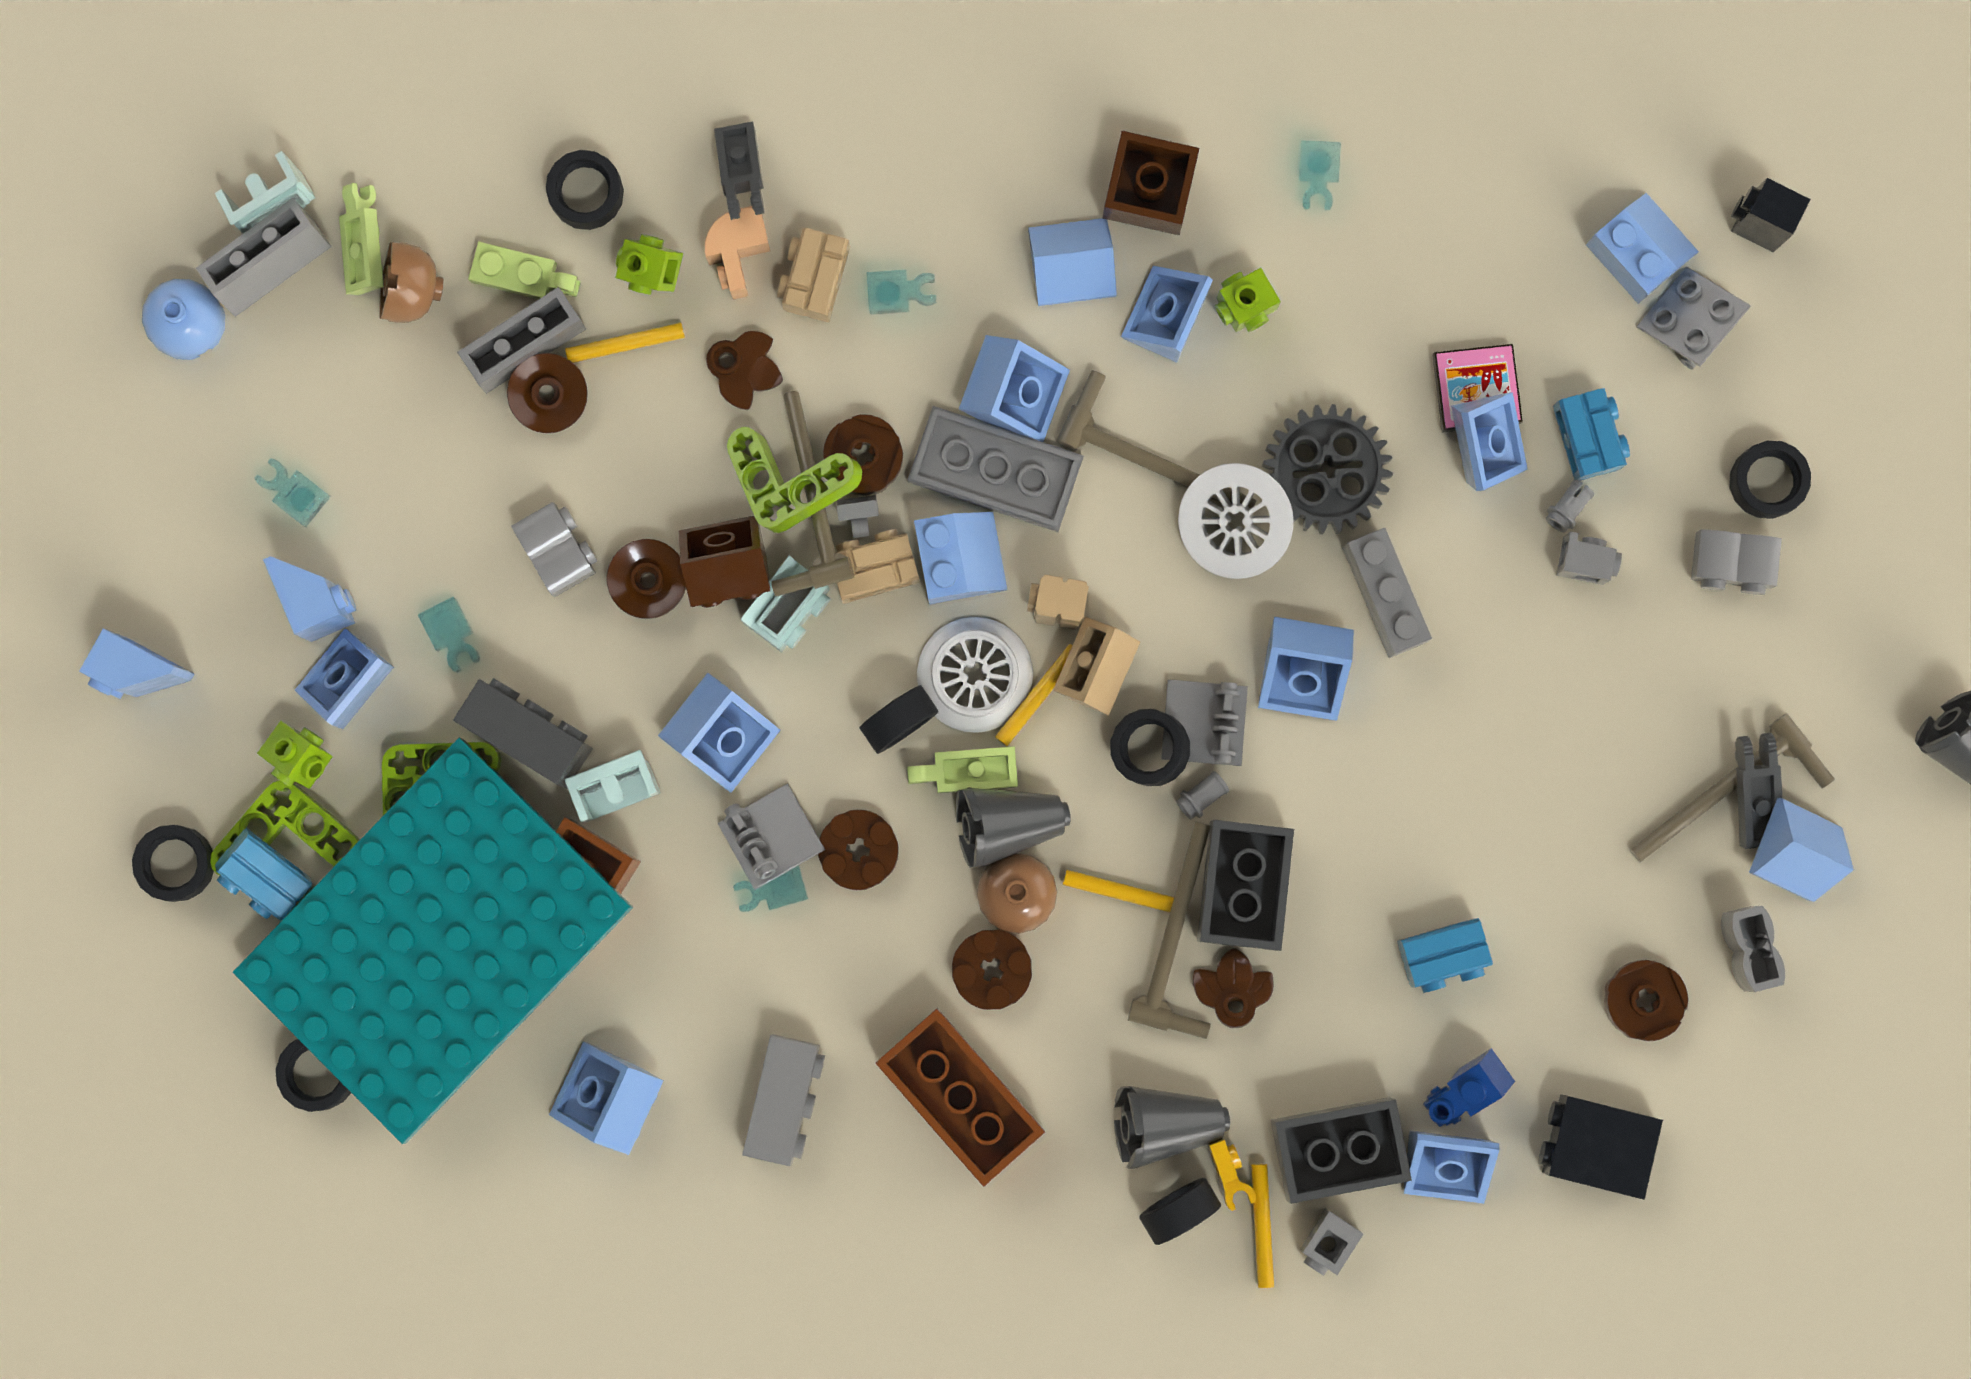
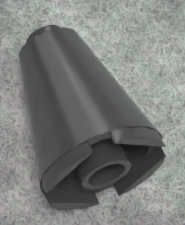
M1971 691L1955 696L1940 706L1944 713L1936 721L1929 716L1918 730L1915 743L1922 752L1971 785Z
M968 787L967 789L959 790L956 797L957 823L962 822L964 834L959 836V841L965 861L970 868L983 867L1061 836L1065 832V826H1069L1071 822L1069 806L1067 802H1061L1058 795Z
M1132 1086L1120 1087L1117 1090L1114 1108L1122 1107L1121 1120H1114V1129L1122 1162H1129L1126 1167L1128 1169L1139 1168L1220 1141L1224 1137V1132L1230 1129L1229 1111L1227 1107H1222L1218 1099Z

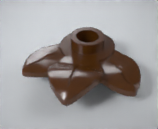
M758 331L744 332L735 341L723 340L715 343L707 353L706 362L708 369L712 375L719 379V390L723 398L734 407L749 410L752 406L754 391L771 390L783 382L777 365L765 356L773 343V338L767 334ZM723 355L733 356L734 363L732 366L725 368L719 364L720 358Z
M1236 948L1230 949L1222 956L1216 972L1196 969L1193 973V987L1197 998L1202 1004L1215 1009L1218 1020L1229 1028H1242L1248 1025L1255 1015L1256 1008L1268 1002L1273 993L1274 981L1272 972L1260 971L1253 973L1248 958ZM1232 1001H1238L1242 1004L1243 1009L1239 1013H1233L1228 1009V1004Z

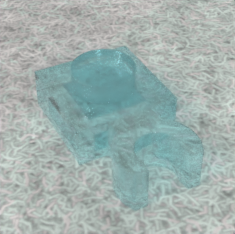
M1301 140L1298 181L1310 182V188L1304 193L1302 198V205L1305 210H1309L1310 198L1314 194H1320L1324 197V210L1331 209L1333 198L1327 189V182H1339L1341 142Z
M906 269L867 272L870 315L909 312V300H916L919 304L925 306L937 303L936 295H924L920 291L923 284L935 283V275L932 273H922L914 280L907 281Z
M270 458L268 463L276 469V477L271 481H266L257 475L255 477L256 482L266 490H277L278 493L272 502L301 525L307 527L331 496L298 470L289 479L285 466L277 460Z
M451 597L418 614L435 650L440 651L446 647L448 648L447 662L453 671L457 673L461 671L457 663V657L462 652H468L474 663L480 661L478 651L464 641V638L473 634V631L455 597Z
M799 865L754 890L749 881H741L733 886L734 891L749 889L752 893L751 902L739 906L740 911L743 912L754 910L758 907L760 901L767 900L769 910H774L809 899Z

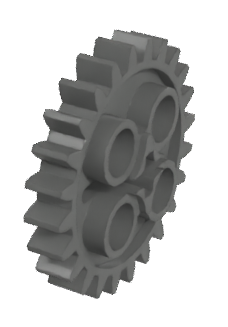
M1332 404L1327 415H1323L1320 406L1315 405L1312 417L1310 418L1301 409L1297 414L1298 424L1289 418L1284 421L1287 434L1279 430L1274 432L1273 437L1279 445H1267L1265 451L1274 456V459L1264 460L1262 467L1273 470V473L1269 475L1285 491L1291 504L1293 522L1299 517L1304 519V531H1307L1312 523H1317L1319 534L1323 535L1327 525L1332 524L1335 533L1340 534L1343 526L1342 522L1344 521L1353 530L1358 526L1356 515H1359L1366 521L1369 520L1371 513L1367 506L1379 509L1382 502L1376 494L1386 495L1390 490L1385 484L1381 483V480L1390 479L1393 476V472L1382 468V465L1392 460V456L1380 455V450L1388 442L1387 440L1374 441L1373 436L1379 428L1375 426L1366 431L1363 428L1366 421L1365 415L1361 416L1356 422L1351 420L1352 408H1348L1343 416H1338L1336 405ZM1337 438L1348 439L1353 445V453L1348 456L1338 454L1333 447V441ZM1300 444L1310 446L1314 452V460L1308 463L1299 461L1295 457L1294 447ZM1324 461H1327L1329 467H1337L1353 461L1362 462V467L1341 468L1335 470L1331 478H1327L1326 472H1318L1301 478H1294L1292 475L1295 471L1317 470ZM1346 476L1356 478L1360 483V493L1356 495L1345 493L1341 488V479ZM1306 483L1317 485L1321 490V499L1316 502L1306 500L1302 496L1301 486Z

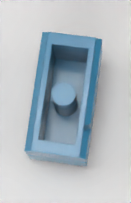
M1605 388L1564 398L1553 405L1574 480L1581 481L1611 473L1627 465L1625 458L1630 457L1629 445L1624 434L1618 435L1614 420L1619 418L1617 404L1612 396L1607 397Z
M248 828L241 832L215 864L216 872L220 874L217 881L234 895L241 890L252 899L249 903L250 907L266 919L273 915L280 921L283 920L312 885L310 876Z
M1479 918L1397 941L1409 984L1413 988L1421 986L1423 993L1446 987L1444 979L1460 975L1462 982L1485 975L1483 968L1493 965Z

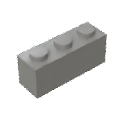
M291 198L196 269L213 296L236 317L331 248V245L315 221L294 198Z
M557 287L457 353L478 385L487 394L509 380L511 374L520 363L537 354L551 353L585 331L586 328L561 289Z
M1386 528L1348 542L1343 548L1344 554L1388 658L1430 641L1432 637Z
M770 1035L743 1156L791 1166L794 1158H802L807 1135L800 1134L803 1117L811 1119L816 1095L809 1094L812 1078L820 1079L825 1055L818 1054L820 1045L779 1035Z

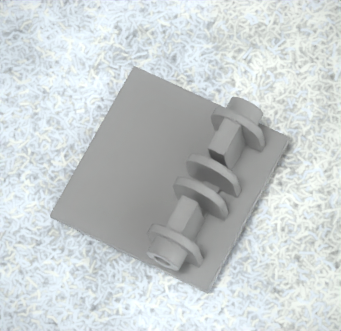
M1686 267L1637 325V328L1682 355L1683 357L1680 359L1682 364L1689 369H1693L1696 365L1701 367L1751 306Z
M1168 680L1165 713L1173 716L1186 730L1190 740V757L1188 762L1242 765L1248 686H1238L1236 683L1229 682L1215 684ZM1164 729L1161 759L1170 760L1173 753V741L1170 734Z
M788 783L745 808H740L739 804L729 806L724 811L726 814L725 819L718 823L754 890L825 850Z

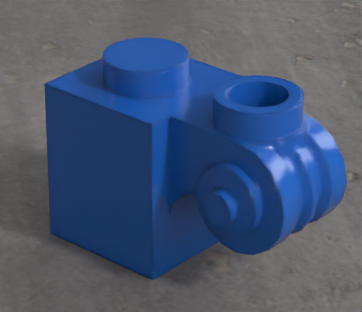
M1491 1048L1459 1068L1447 1082L1449 1088L1447 1086L1441 1089L1438 1086L1433 1088L1423 1105L1429 1110L1431 1119L1439 1127L1443 1125L1448 1126L1451 1123L1455 1125L1462 1120L1460 1116L1467 1111L1471 1117L1501 1099L1515 1083V1080Z

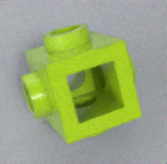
M641 234L640 240L624 239V244L616 256L617 272L615 278L629 282V290L651 295L652 289L674 292L684 253L663 247V239Z
M1259 268L1246 276L1242 272H1238L1221 283L1223 288L1219 290L1216 298L1219 303L1215 305V309L1225 326L1231 324L1235 332L1246 327L1247 331L1251 332L1269 321L1267 315L1276 311L1281 301L1262 268ZM1241 300H1246L1249 304H1244Z
M281 720L257 752L259 756L275 767L271 772L274 777L290 787L294 782H297L308 789L323 774L325 767L333 757L320 747L324 740L306 727L300 732Z

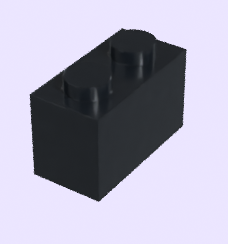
M1766 178L1757 188L1751 186L1746 196L1742 195L1731 215V217L1737 219L1731 232L1774 252L1794 234L1811 199Z

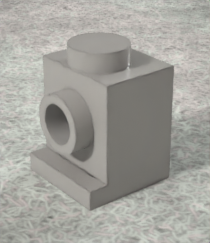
M1570 532L1563 537L1556 576L1604 585L1611 581L1612 576L1618 575L1622 553L1616 552L1617 549L1606 547L1607 541L1593 537H1583L1582 542L1577 541L1579 533Z
M1325 1208L1300 1248V1251L1307 1255L1303 1263L1323 1276L1327 1270L1338 1275L1362 1238L1363 1233ZM1327 1236L1333 1237L1335 1241L1334 1248L1330 1251H1323L1320 1246L1321 1240Z

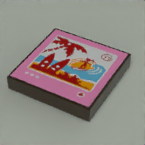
M1513 344L1433 353L1442 433L1456 431L1452 405L1513 392L1519 424L1523 422Z

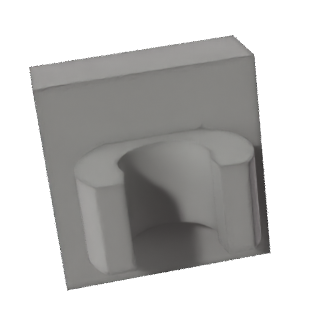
M876 495L837 500L839 521L851 520L853 538L869 536L867 517L879 516Z

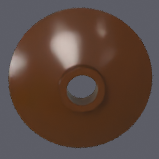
M542 353L528 358L515 368L508 382L507 399L512 413L522 425L536 432L556 433L569 428L580 418L587 403L588 392L583 374L573 362L557 354ZM544 385H550L554 389V395L549 400H544L539 396V390Z
M640 539L623 546L612 558L607 571V587L612 600L622 611L636 618L652 619L669 613L679 604L686 590L679 554L666 543L654 539ZM646 574H653L656 578L655 584L650 588L643 587L641 583L642 577Z

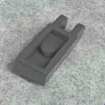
M753 121L715 128L721 184L724 196L727 198L731 220L740 218L741 208L736 195L739 193L751 191L750 201L755 215L764 214V203L761 189H764Z
M1772 733L1760 735L1759 756L1763 765L1754 766L1753 745L1750 737H1737L1735 742V759L1739 768H1736L1740 847L1744 849L1759 847L1777 798H1782L1781 766L1778 765L1777 742Z

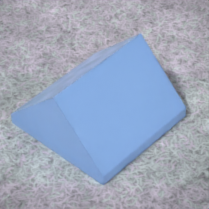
M1101 218L1028 228L1038 306L1117 296L1114 251L1107 219Z
M1153 266L1121 337L1177 363L1209 293L1213 279L1205 275Z
M1513 392L1451 406L1467 484L1476 491H1484L1528 470Z
M345 628L296 687L295 691L325 721L335 727L344 729L394 667Z
M1777 798L1749 873L1808 901L1815 902L1854 870L1843 828L1783 798Z
M1410 1131L1407 1158L1412 1181L1404 1182V1194L1484 1204L1500 1150L1499 1143L1484 1139Z

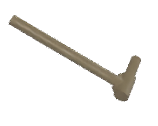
M1092 370L1077 404L1072 405L1057 442L1072 450L1085 446L1086 442L1091 443L1189 487L1200 476L1199 474L1094 428L1095 422L1090 411L1106 376ZM1228 487L1222 489L1231 504H1233L1232 489ZM1239 492L1240 503L1242 504L1246 495ZM1216 494L1212 496V498L1220 501ZM1252 498L1248 507L1253 508L1257 500Z
M790 391L784 394V401L802 473L814 466L815 461L799 392ZM814 483L807 484L804 487L807 502H810L816 495ZM825 508L811 515L820 558L815 559L812 566L809 567V571L772 581V588L776 597L813 586L817 589L854 578L850 558L841 553H835Z
M1788 714L1783 715L1769 726V733L1774 734L1777 742L1778 756L1782 753L1787 757L1798 758L1821 788L1826 787L1835 780L1810 748L1812 744ZM1759 751L1754 754V766L1763 765ZM1736 768L1630 850L1633 856L1639 862H1642L1737 788Z
M1195 821L1147 996L1142 995L1133 999L1128 1021L1164 1031L1172 1029L1207 1039L1211 1023L1172 1013V1009H1170L1167 1002L1163 1001L1211 827L1208 824Z

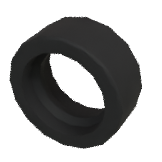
M577 150L565 154L554 163L547 175L546 193L553 211L562 222L575 229L591 230L602 227L615 218L622 206L624 188L620 175L608 158L595 151ZM583 167L599 171L605 177L608 184V195L603 205L587 213L577 212L569 208L562 196V185L567 175L575 169Z
M1767 440L1753 445L1736 459L1730 472V490L1735 502L1744 512L1757 518L1774 519L1788 514L1805 500L1811 487V470L1806 458L1796 447L1783 441ZM1763 457H1776L1784 461L1793 475V487L1790 494L1776 503H1766L1757 499L1750 492L1747 484V473L1751 465Z
M919 685L876 712L859 729L875 752L879 754L919 729L939 711L923 687Z
M1139 709L1126 715L1115 727L1110 740V755L1116 769L1126 779L1143 786H1162L1175 780L1185 769L1190 757V740L1184 726L1173 716L1156 709ZM1147 724H1156L1163 727L1170 734L1173 741V753L1170 761L1163 768L1156 771L1138 769L1131 762L1128 755L1130 736L1137 728Z
M179 825L159 826L146 833L136 845L132 858L133 875L140 888L153 898L169 902L189 900L202 893L211 882L214 873L210 863L213 850L208 840L194 829ZM177 839L186 842L192 847L197 857V868L189 882L179 887H168L155 879L151 872L150 861L153 852L160 844L167 840Z
M299 1039L289 1043L280 1054L275 1069L276 1083L283 1098L295 1108L308 1112L328 1110L343 1103L351 1092L340 1081L332 1092L318 1097L307 1095L297 1087L294 1081L293 1069L297 1059L308 1049Z
M1200 1178L1170 1193L1150 1206L1140 1215L1139 1219L1154 1244L1160 1245L1202 1223L1220 1209L1221 1203L1207 1179Z

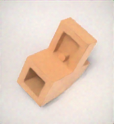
M752 206L741 208L740 218L731 220L729 212L722 215L711 226L705 241V256L708 264L724 263L722 266H717L722 290L730 289L733 300L747 297L748 292L740 258L770 252L762 214L755 215Z

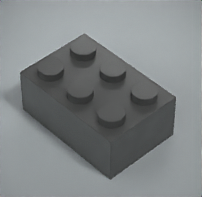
M495 678L492 679L490 684L479 679L453 721L556 785L568 789L564 779L578 773L593 749L584 743L588 736L563 720L559 726L551 723L550 721L554 715L527 699L524 705L517 702L516 700L520 694Z
M1221 820L1210 821L1211 827L1208 835L1197 942L1282 951L1294 829Z
M1388 1097L1271 1120L1285 1197L1290 1204L1412 1181L1396 1099Z

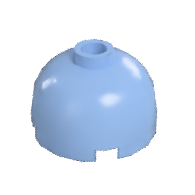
M172 279L159 284L149 293L142 308V324L148 339L159 351L175 359L193 360L200 357V354L205 353L208 349L212 350L218 345L225 331L226 315L219 300L213 296L208 287L190 279Z

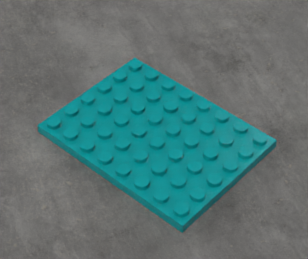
M459 737L232 973L401 1144H406L634 907L463 738Z

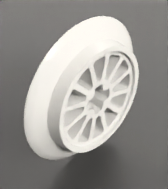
M1223 464L1202 473L1186 490L1179 508V531L1188 553L1204 569L1225 578H1249L1267 571L1284 555L1292 537L1293 512L1285 491L1268 473L1247 464ZM1239 487L1249 490L1242 504L1240 503ZM1232 488L1233 504H1231L1222 489ZM1254 493H1256L1262 499V502L1253 508H1249L1248 504ZM1216 494L1224 508L1211 502L1210 498ZM1267 506L1270 516L1253 515L1261 507ZM1205 509L1212 510L1219 514L1220 517L1206 518L1204 516ZM1229 511L1234 515L1238 512H1242L1245 515L1242 523L1246 526L1245 529L1240 526L1232 529L1228 525L1231 522V517L1228 515ZM1254 523H1270L1269 533L1255 526ZM1205 524H1219L1220 528L1212 534H1208ZM1224 532L1225 538L1219 547L1212 541V538ZM1250 532L1264 539L1261 546L1257 545ZM1231 537L1234 538L1235 553L1225 550ZM1242 537L1252 551L1242 552Z
M967 617L946 624L928 640L919 658L917 682L918 686L921 685L937 707L939 712L935 717L942 723L964 732H985L1003 726L1029 695L1033 683V667L1026 646L1010 628L992 619ZM966 641H978L974 658L969 654L965 644ZM985 641L992 644L993 648L984 659H980L982 642ZM960 644L967 660L962 661L951 653L950 650ZM996 650H1000L1005 656L1004 660L991 665L987 664ZM948 656L961 667L959 669L943 667L942 662ZM977 663L982 665V673L986 675V679L984 681L977 680L972 685L968 683V675L964 673L966 667L973 668ZM1001 666H1009V676L991 673L992 670ZM940 673L958 674L959 677L946 683H941ZM992 679L1007 681L1008 686L1005 692H1002L989 681ZM962 683V687L954 698H950L944 691L946 688ZM988 687L999 695L1000 698L990 704L983 688ZM970 689L968 706L964 707L956 703L965 690ZM976 690L981 694L985 704L984 707H972Z

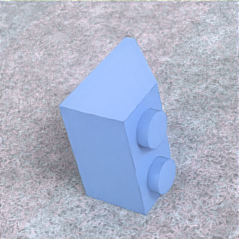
M1647 193L1621 211L1586 244L1638 304L1699 252Z
M986 335L959 410L984 423L1044 442L1070 369L1019 340Z
M993 512L952 513L914 520L929 605L1007 591Z
M270 556L263 559L295 635L313 642L355 624L351 613L356 611V606L348 589L342 590L339 584L336 585L322 576Z
M1274 617L1267 647L1258 708L1337 721L1352 663L1354 630Z
M104 628L79 672L90 677L89 686L121 699L123 694L139 697L191 681L194 673L133 640Z
M707 673L658 736L731 793L780 732V729L732 690Z
M583 1041L549 1116L593 1143L629 1155L664 1080L637 1065Z

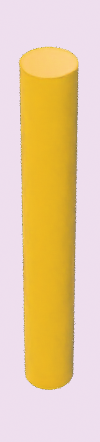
M676 323L565 348L567 359L574 363L685 338L682 323Z
M1069 643L996 734L995 738L1007 747L1054 689L1073 645Z
M1066 870L1063 881L1064 886L1169 913L1174 900L1172 896Z
M1252 1164V1188L1256 1194V1202L1253 1203L1258 1288L1274 1287L1268 1167L1267 1164Z

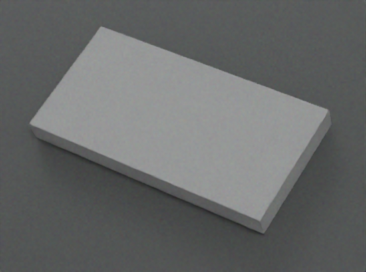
M933 406L907 481L908 483L1059 532L1084 456Z

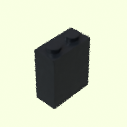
M1560 1094L1559 1102L1553 1101L1549 1111L1548 1125L1553 1126L1550 1140L1543 1142L1539 1154V1164L1543 1165L1542 1173L1645 1200L1663 1120Z

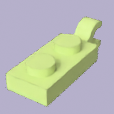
M351 183L343 186L342 189L346 214L339 216L346 294L361 295L384 287L379 243L380 232L377 210L370 208L376 200L374 186L368 185L360 188L359 196L357 183Z
M479 241L468 278L474 284L535 299L542 298L550 290L553 291L557 287L561 289L563 294L577 297L581 281L577 280V276L555 272L557 267L555 260Z
M1015 746L935 752V765L907 767L908 784L937 782V793L958 792L968 787L981 789L1018 787Z

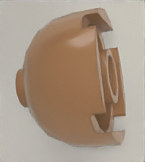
M390 242L383 269L385 277L384 287L380 291L379 318L395 323H409L419 320L428 313L433 300H441L444 279L436 277L434 261L420 247L408 243Z
M1019 853L989 864L979 879L977 890L980 910L988 922L1002 931L1016 934L1035 930L1046 922L1055 908L1057 897L1054 876L1046 865L1031 855Z

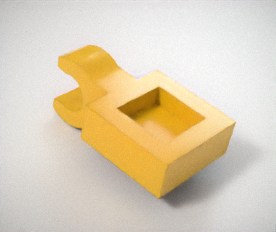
M1224 1139L1208 1144V1149L1224 1189L1226 1206L1231 1211L1236 1210L1233 1195L1237 1191L1246 1192L1249 1202L1251 1204L1255 1203L1256 1194L1253 1188L1247 1183L1238 1180L1235 1169L1241 1168L1242 1164L1235 1145L1227 1146Z

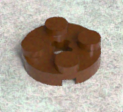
M866 414L853 416L851 419L837 424L826 438L823 458L826 459L833 454L843 453L857 461V458L852 456L854 449L861 450L863 445L870 446V454L875 457L872 462L866 461L864 466H861V482L850 494L867 496L882 493L896 480L903 464L901 442L894 429L885 420ZM844 466L839 468L840 475L836 477L840 481L844 479L843 472L847 469Z
M850 810L836 815L823 829L819 839L825 849L818 854L823 871L836 884L846 889L867 890L882 883L893 872L898 860L899 846L892 827L881 816L871 811ZM857 838L864 839V846L870 848L869 855H863L860 858V862L852 861L853 854L847 852L848 844H855Z
M982 930L966 938L956 950L952 961V978L959 994L971 1005L984 1010L1003 1009L1016 1003L1027 991L1032 978L1031 958L1023 943L1014 935L1002 930ZM994 958H997L1001 961L999 969L1004 973L1000 979L992 977L990 981H987L983 978L985 971L980 966L984 960L991 963Z
M1637 960L1619 968L1613 977L1608 980L1605 985L1604 1003L1609 1020L1623 1035L1643 1041H1656L1668 1037L1678 1029L1682 1023L1680 1021L1684 1017V1012L1687 1010L1688 993L1681 977L1670 967L1655 961ZM1643 989L1647 994L1654 993L1656 996V1000L1651 1003L1653 1010L1647 1012L1644 1007H1637L1636 1000L1640 998L1639 992Z

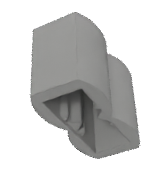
M552 502L511 526L553 597L562 594L596 574L592 564L596 563L597 559L586 541L579 544L572 530L578 526L566 506L559 510L557 505Z
M1701 529L1696 532L1691 580L1701 581V588L1725 590L1726 584L1741 586V593L1765 595L1766 589L1777 586L1782 538Z
M1761 905L1723 913L1721 919L1722 934L1726 944L1733 951L1732 971L1739 987L1744 992H1758L1784 985L1785 967L1781 955L1773 946L1774 926L1767 910Z

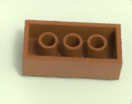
M938 1008L876 1062V1065L983 1187L1045 1133L1042 1126Z

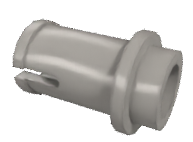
M1573 480L1558 503L1547 509L1549 513L1546 517L1547 522L1560 532H1566L1568 528H1574L1576 517L1594 496V492L1587 485L1581 491L1580 487L1583 484L1581 481Z
M1213 771L1210 776L1189 792L1183 790L1180 793L1181 797L1176 802L1190 820L1195 816L1200 818L1203 816L1202 811L1222 795L1227 794L1229 788L1220 775Z

